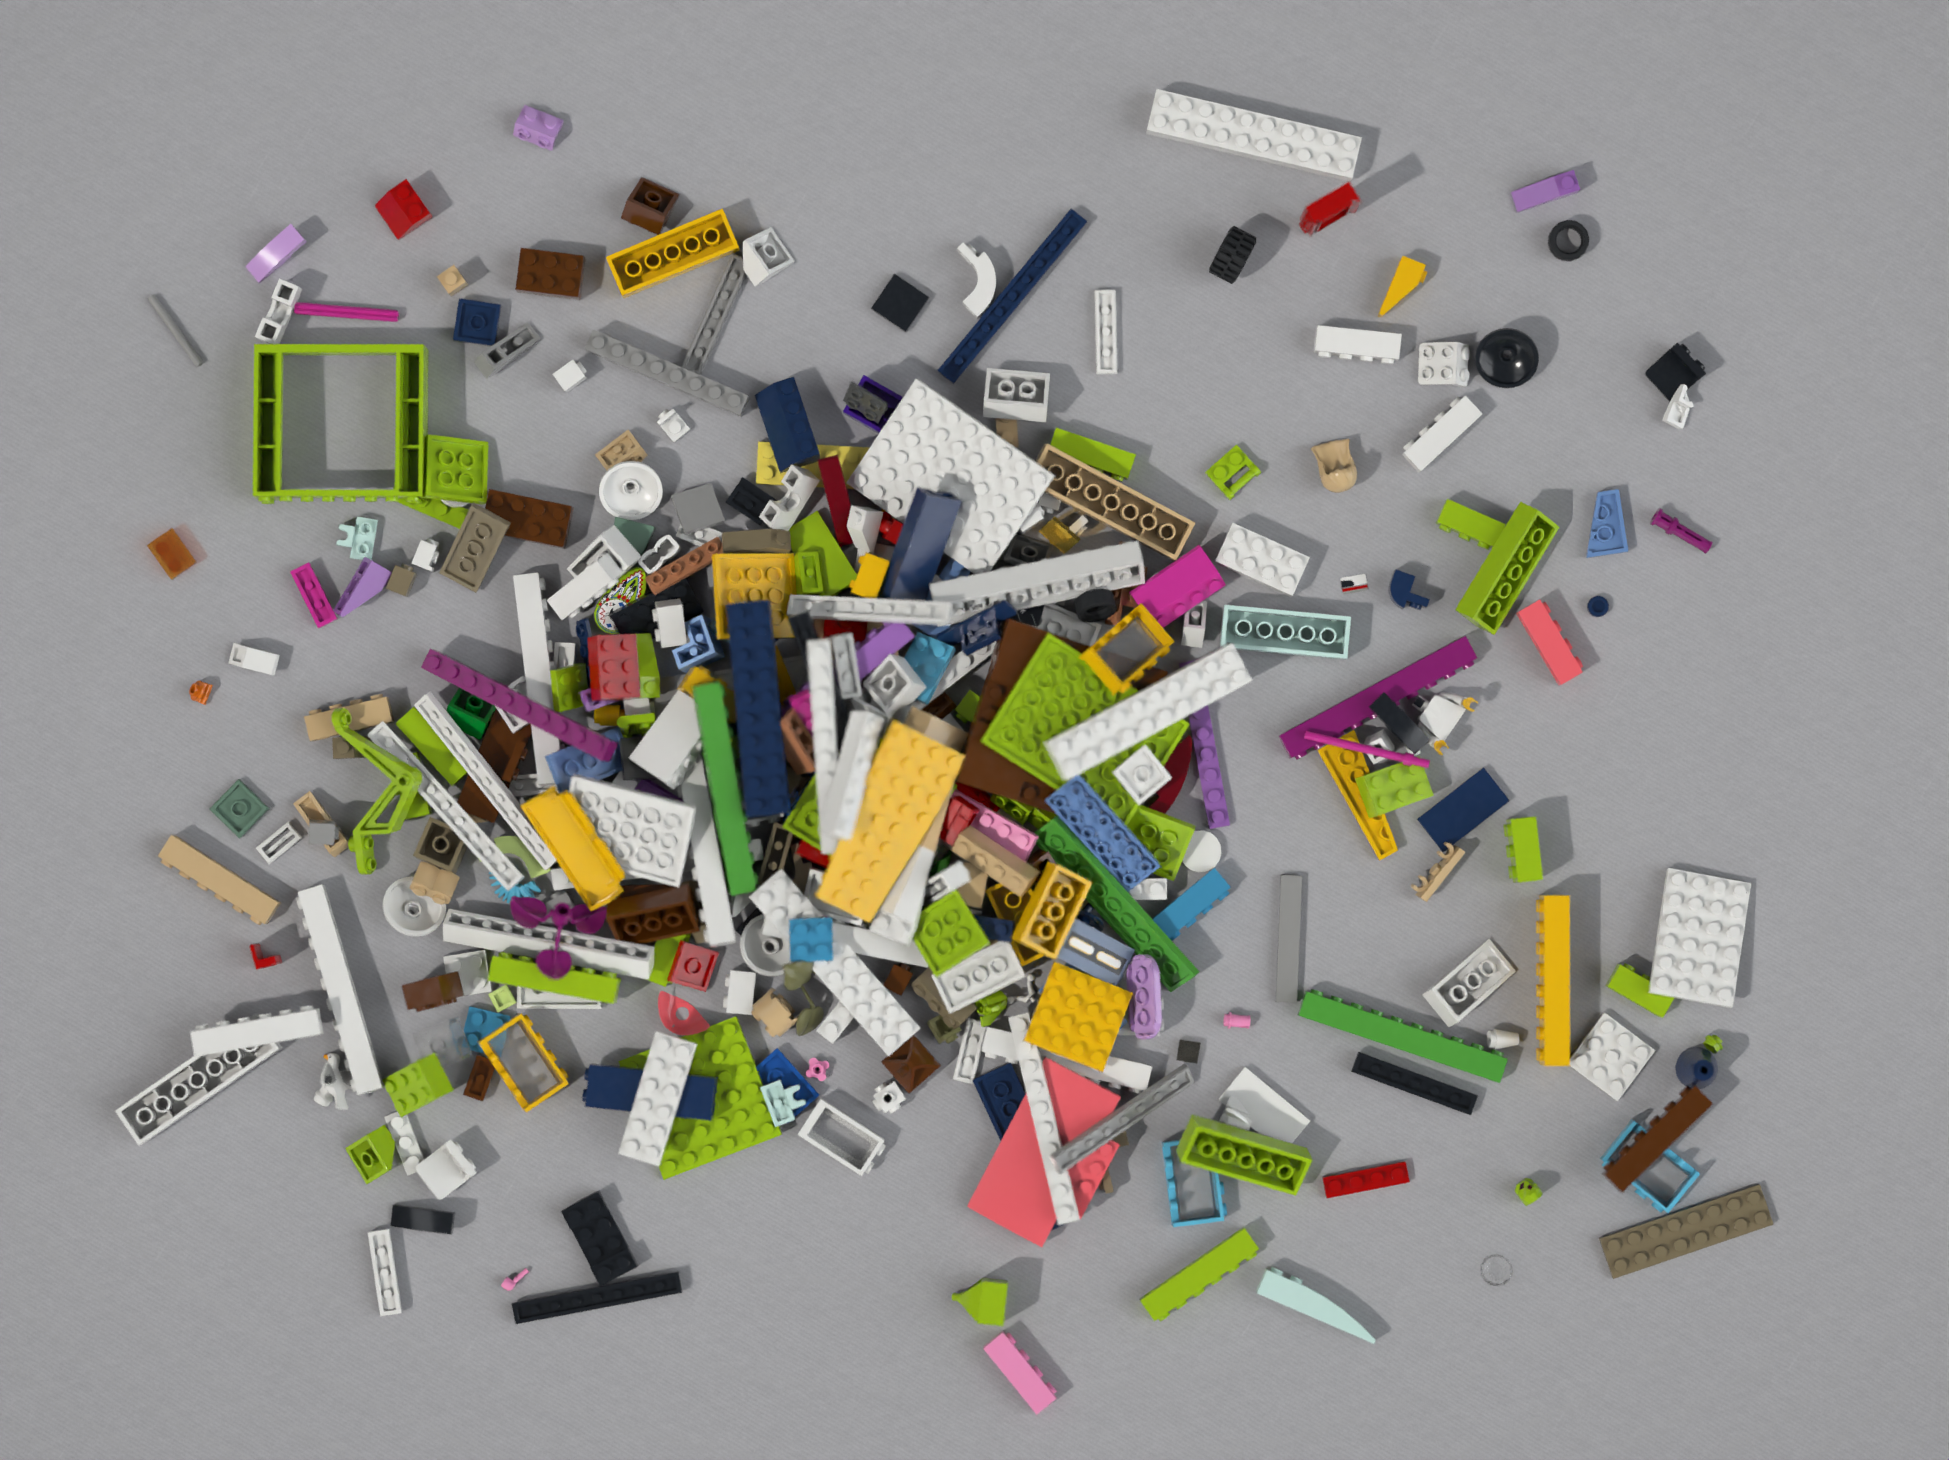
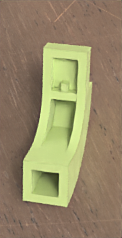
M518 836L494 838L497 848L503 854H515L525 862L531 878L551 872L552 867L545 871Z

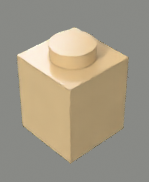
M452 265L437 276L451 297L468 286V283L455 265Z

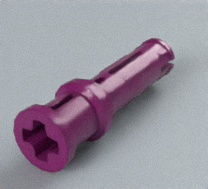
M1661 508L1655 512L1650 521L1651 525H1657L1665 530V533L1668 535H1676L1705 554L1712 546V541L1680 524L1678 518H1672L1665 514Z

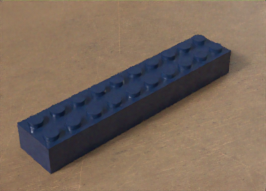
M771 600L726 604L746 816L754 817L791 813L786 753L780 722L782 720Z

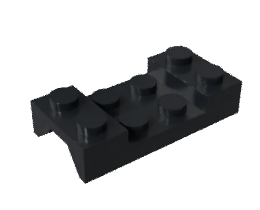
M600 1190L561 1211L581 1247L599 1286L639 1266Z

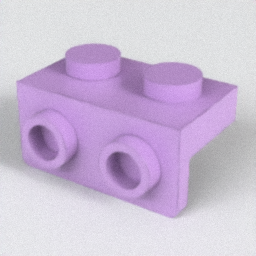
M524 105L515 122L513 135L521 140L536 144L541 148L552 150L564 120Z

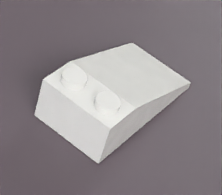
M1488 939L1422 995L1446 1025L1450 1027L1463 1019L1516 971L1492 941Z

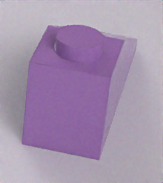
M1574 170L1513 191L1511 195L1518 213L1577 194L1580 191V187Z
M364 557L333 612L342 617L349 614L382 591L383 587L387 586L392 572Z

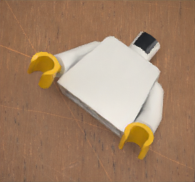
M1440 693L1433 695L1430 701L1418 695L1412 706L1422 712L1417 719L1419 722L1418 727L1430 739L1427 743L1439 755H1443L1440 751L1441 747L1445 746L1449 749L1445 740L1465 710L1475 711L1470 708V704L1472 702L1478 704V701L1472 697L1467 698L1456 693Z

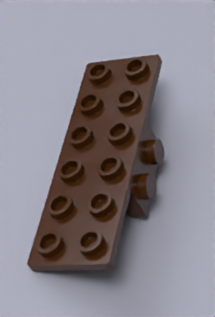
M496 708L478 752L509 789L512 780L516 781L520 769L518 765L520 761H524L527 756L528 749H526V746L532 734V728L529 723L515 734L512 733ZM468 775L457 803L466 813L495 823L499 812L470 775Z

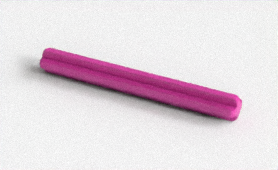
M296 302L294 306V313L302 315L397 322L399 318L397 310L301 302Z

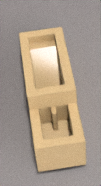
M310 791L293 803L308 826L310 820L334 821ZM339 828V840L334 839V845L324 846L333 857H336L348 848V839Z

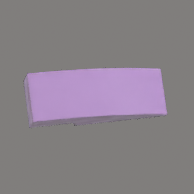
M290 224L271 240L245 267L260 283L292 257L291 254L304 245L306 241L295 227Z

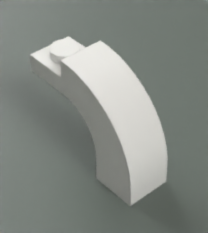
M962 243L957 248V251L972 265L978 277L974 291L963 301V305L978 319L993 300L996 289L995 270L985 252L977 257L976 254L978 252L972 245L968 244L966 246Z

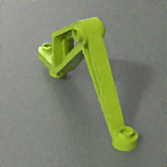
M336 708L332 712V724L335 731L392 780L355 827L353 835L348 840L349 850L355 852L358 872L361 875H371L377 865L374 858L372 834H391L401 830L417 790L422 783V774L419 769L412 767L350 729L351 714L346 708ZM400 791L402 795L390 821L378 823L377 819Z

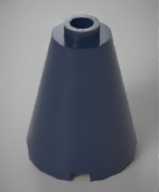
M1693 1047L1680 1054L1675 1065L1676 1076L1683 1085H1688L1689 1087L1696 1085L1699 1089H1703L1715 1080L1718 1065L1710 1051L1701 1047Z

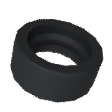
M1573 220L1558 223L1548 236L1550 252L1561 261L1578 259L1586 252L1589 246V235L1586 228ZM1567 228L1577 231L1581 238V245L1572 253L1561 251L1556 243L1558 233Z
M1107 589L1087 591L1079 595L1074 602L1077 616L1083 622L1105 620L1111 617L1117 609L1114 595Z

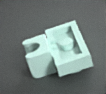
M357 516L355 527L339 524V530L347 533V539L338 540L336 545L351 548V559L363 560L364 557H367L371 560L378 520Z
M781 1080L760 1087L775 1127L795 1120L792 1109L806 1104L804 1099L795 1100L793 1098V1093L800 1089L799 1084L784 1089Z

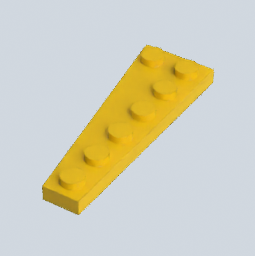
M1354 730L1340 737V739L1359 743ZM1329 744L1318 749L1320 757L1378 860L1380 861L1398 851L1385 813L1373 818L1368 817L1355 778L1370 773L1363 753Z

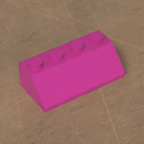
M1198 545L1145 581V584L1139 585L1129 593L1137 606L1142 603L1164 628L1226 584L1202 547Z

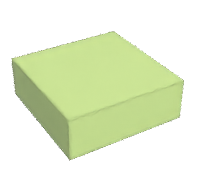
M507 984L488 994L498 1013L517 1003Z

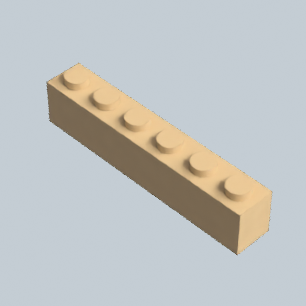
M176 835L169 837L158 855L162 859V864L169 868L176 867L180 870L178 874L188 880L193 878L197 881L196 885L205 891L208 889L215 892L214 897L224 903L226 900L233 904L232 908L241 914L245 911L251 915L250 920L258 925H261V923L268 924L281 904L280 901Z

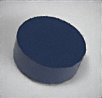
M1602 596L1592 597L1587 603V610L1594 617L1604 616L1608 612V601Z

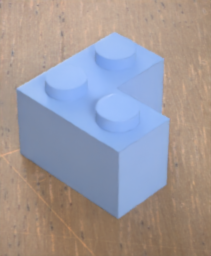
M699 615L684 623L690 642L672 650L678 669L685 673L692 667H705L725 657L721 643L717 639L712 619L704 615Z

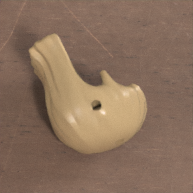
M1349 439L1329 441L1328 443L1319 444L1311 448L1318 461L1319 475L1323 486L1334 493L1351 489L1357 479V469L1350 454Z

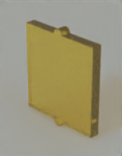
M1055 516L1038 531L1064 554L1080 541V538Z

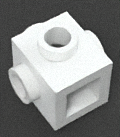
M895 1081L889 1085L884 1082L875 1088L877 1093L873 1095L875 1099L872 1102L878 1111L883 1110L884 1113L889 1111L892 1114L901 1108L899 1103L906 1100V1097ZM887 1094L892 1097V1100L889 1102L884 1099V1096Z

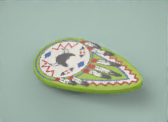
M636 567L622 575L618 579L619 582L608 589L597 603L594 610V618L598 627L604 632L619 634L609 613L645 594L646 574L642 567Z

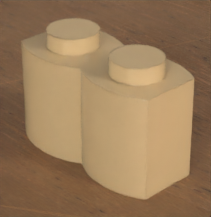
M420 861L410 889L418 896H429L437 904H449L460 877L449 871L439 869L430 863Z

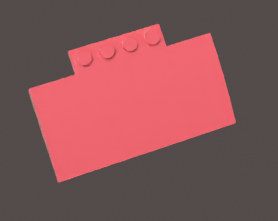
M1046 1056L1042 1061L1062 1146H1064L1111 1114L1121 1096ZM1026 1093L967 1207L1042 1247L1057 1218ZM1110 1140L1068 1169L1080 1220L1120 1145L1113 1140Z

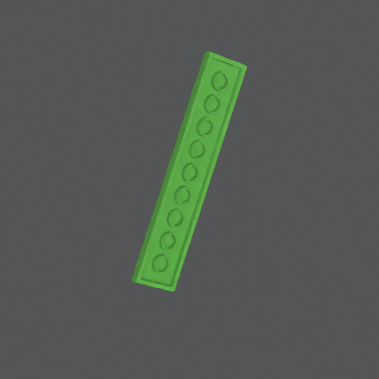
M1058 815L1033 832L1039 836L1036 841L1037 846L1041 850L1049 851L1056 864L1092 882L1085 899L1123 941L1135 950L1134 953L1136 955L1147 954L1155 959L1159 967L1160 981L1170 992L1197 975L1199 970Z

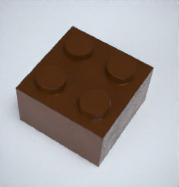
M458 971L401 985L407 1010L416 1008V1012L457 1002V997L464 996Z

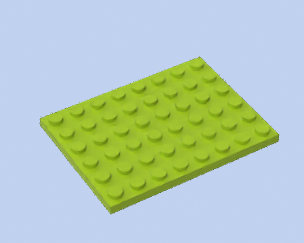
M1047 633L980 742L1055 790H1058L1069 780L1061 779L1043 742L1138 690L1130 686L1125 692L1121 693L1118 691L1112 695L1111 690L1084 660L1079 659L1082 655L1081 653L1050 633ZM1180 719L1079 775L1083 777L1127 826L1139 805L1114 776L1112 771L1143 745L1148 747L1164 767L1188 728L1189 723Z

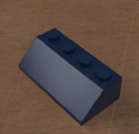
M791 377L775 382L755 394L779 472L788 471L791 464L802 467L818 462L820 453L795 378Z

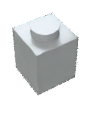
M310 820L308 844L334 845V839L339 840V827H335V821Z

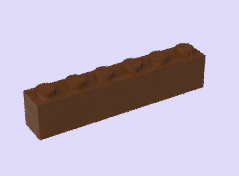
M1687 1085L1679 1093L1681 1097L1676 1102L1670 1101L1664 1107L1665 1112L1660 1117L1656 1115L1648 1123L1650 1127L1645 1132L1641 1130L1634 1136L1635 1142L1630 1146L1625 1145L1618 1152L1620 1156L1615 1161L1611 1159L1603 1167L1605 1171L1602 1175L1618 1192L1623 1193L1713 1105L1696 1085L1691 1087Z

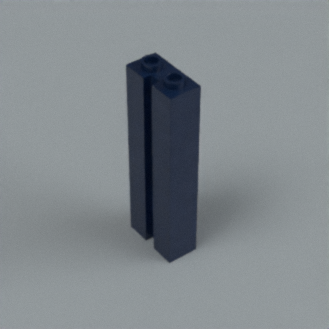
M921 487L916 488L877 599L926 601L930 584L933 582L962 502L953 493L939 490L935 492Z
M596 1063L589 1064V1068L585 1069L584 1077L588 1081L587 1089L583 1090L582 1095L585 1107L631 1112L644 1069ZM688 1074L675 1117L713 1120L718 1077Z

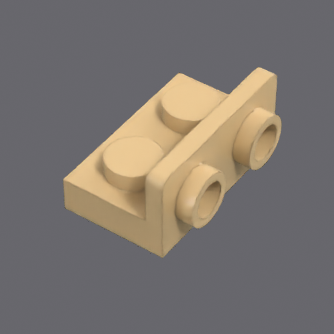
M627 430L596 453L595 456L607 471L612 466L621 462H642L647 457V453L631 432Z

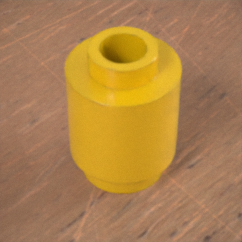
M606 705L594 709V723L600 724V726H618L617 719L625 716V709H621V705Z

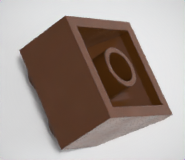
M641 177L626 201L621 219L646 229L651 233L660 235L680 194Z

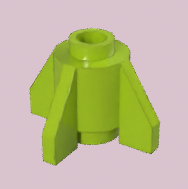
M1001 990L973 1003L977 1007V1012L983 1015L980 1016L981 1027L991 1025L999 1014L1005 1010L1007 997Z

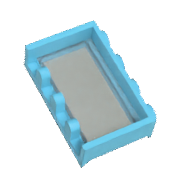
M1631 1119L1602 1157H1600L1603 1161L1602 1166L1604 1167L1611 1159L1615 1161L1620 1156L1618 1152L1625 1145L1630 1146L1635 1142L1633 1138L1641 1130L1645 1132L1646 1130ZM1668 1148L1632 1185L1637 1188L1635 1192L1644 1200L1648 1197L1653 1201L1651 1205L1659 1212L1665 1210L1669 1213L1700 1173Z
M1180 1140L1161 1142L1172 1226L1181 1227L1224 1221V1216H1227L1226 1203H1222L1221 1195H1224L1225 1192L1223 1182H1219V1173L1180 1162L1176 1152Z

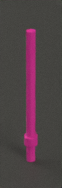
M1307 730L1304 739L1403 762V765L1407 766L1416 765L1428 768L1430 760L1415 757L1412 753L1406 752L1402 754Z

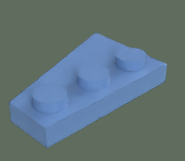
M1619 489L1597 492L1586 558L1628 552Z

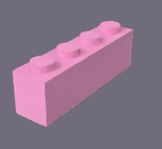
M1002 1331L984 1345L983 1349L1037 1415L1057 1399L1055 1396L1057 1391L1050 1382L1046 1384L1041 1378L1043 1373L1036 1365L1034 1367L1028 1362L1030 1357L1023 1349L1020 1351L1014 1345L1017 1341L1010 1332L1005 1334Z

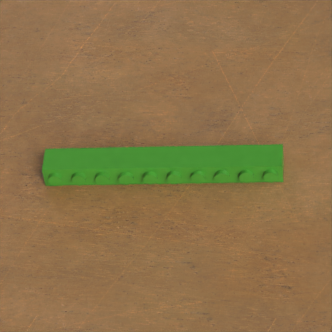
M718 681L691 685L727 892L731 896L756 891L755 885H758V878L756 872H753L752 864L755 863L752 851L749 852L748 844L751 843L749 831H746L744 824L747 822L746 811L742 810L741 802L744 801L742 790L738 789L737 781H740L738 768L735 769L733 760H736V752L734 747L731 748L730 739H733L731 727H727L726 719L729 718L727 706L723 704L725 689Z
M1314 989L1304 993L1298 1016L1498 1083L1501 1081L1508 1060L1503 1057L1504 1053L1492 1049L1491 1053L1483 1051L1484 1046L1475 1043L1468 1046L1463 1044V1039L1452 1036L1450 1040L1443 1037L1444 1033L1433 1029L1431 1033L1423 1031L1424 1026L1413 1022L1411 1026L1402 1024L1404 1019L1391 1016V1019L1382 1017L1383 1012L1371 1009L1370 1013L1363 1011L1362 1005L1351 1002L1349 1006L1343 1004V999L1331 995V998L1328 999L1322 997L1323 992Z

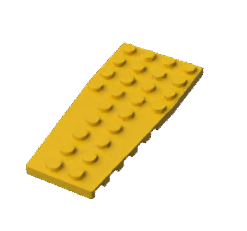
M893 720L872 760L867 774L865 790L851 841L838 840L835 852L829 858L830 864L826 873L823 872L821 877L822 883L819 890L814 895L858 918L871 922L938 814L963 765L965 755Z

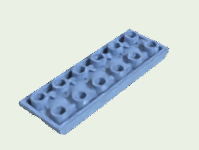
M1081 775L1074 776L1045 799L1047 804L1127 892L1160 867L1158 860Z

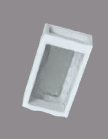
M822 1098L798 1133L800 1137L861 1176L864 1172L867 1174L874 1166V1163L871 1162L875 1155L880 1156L886 1147L883 1144L884 1138Z

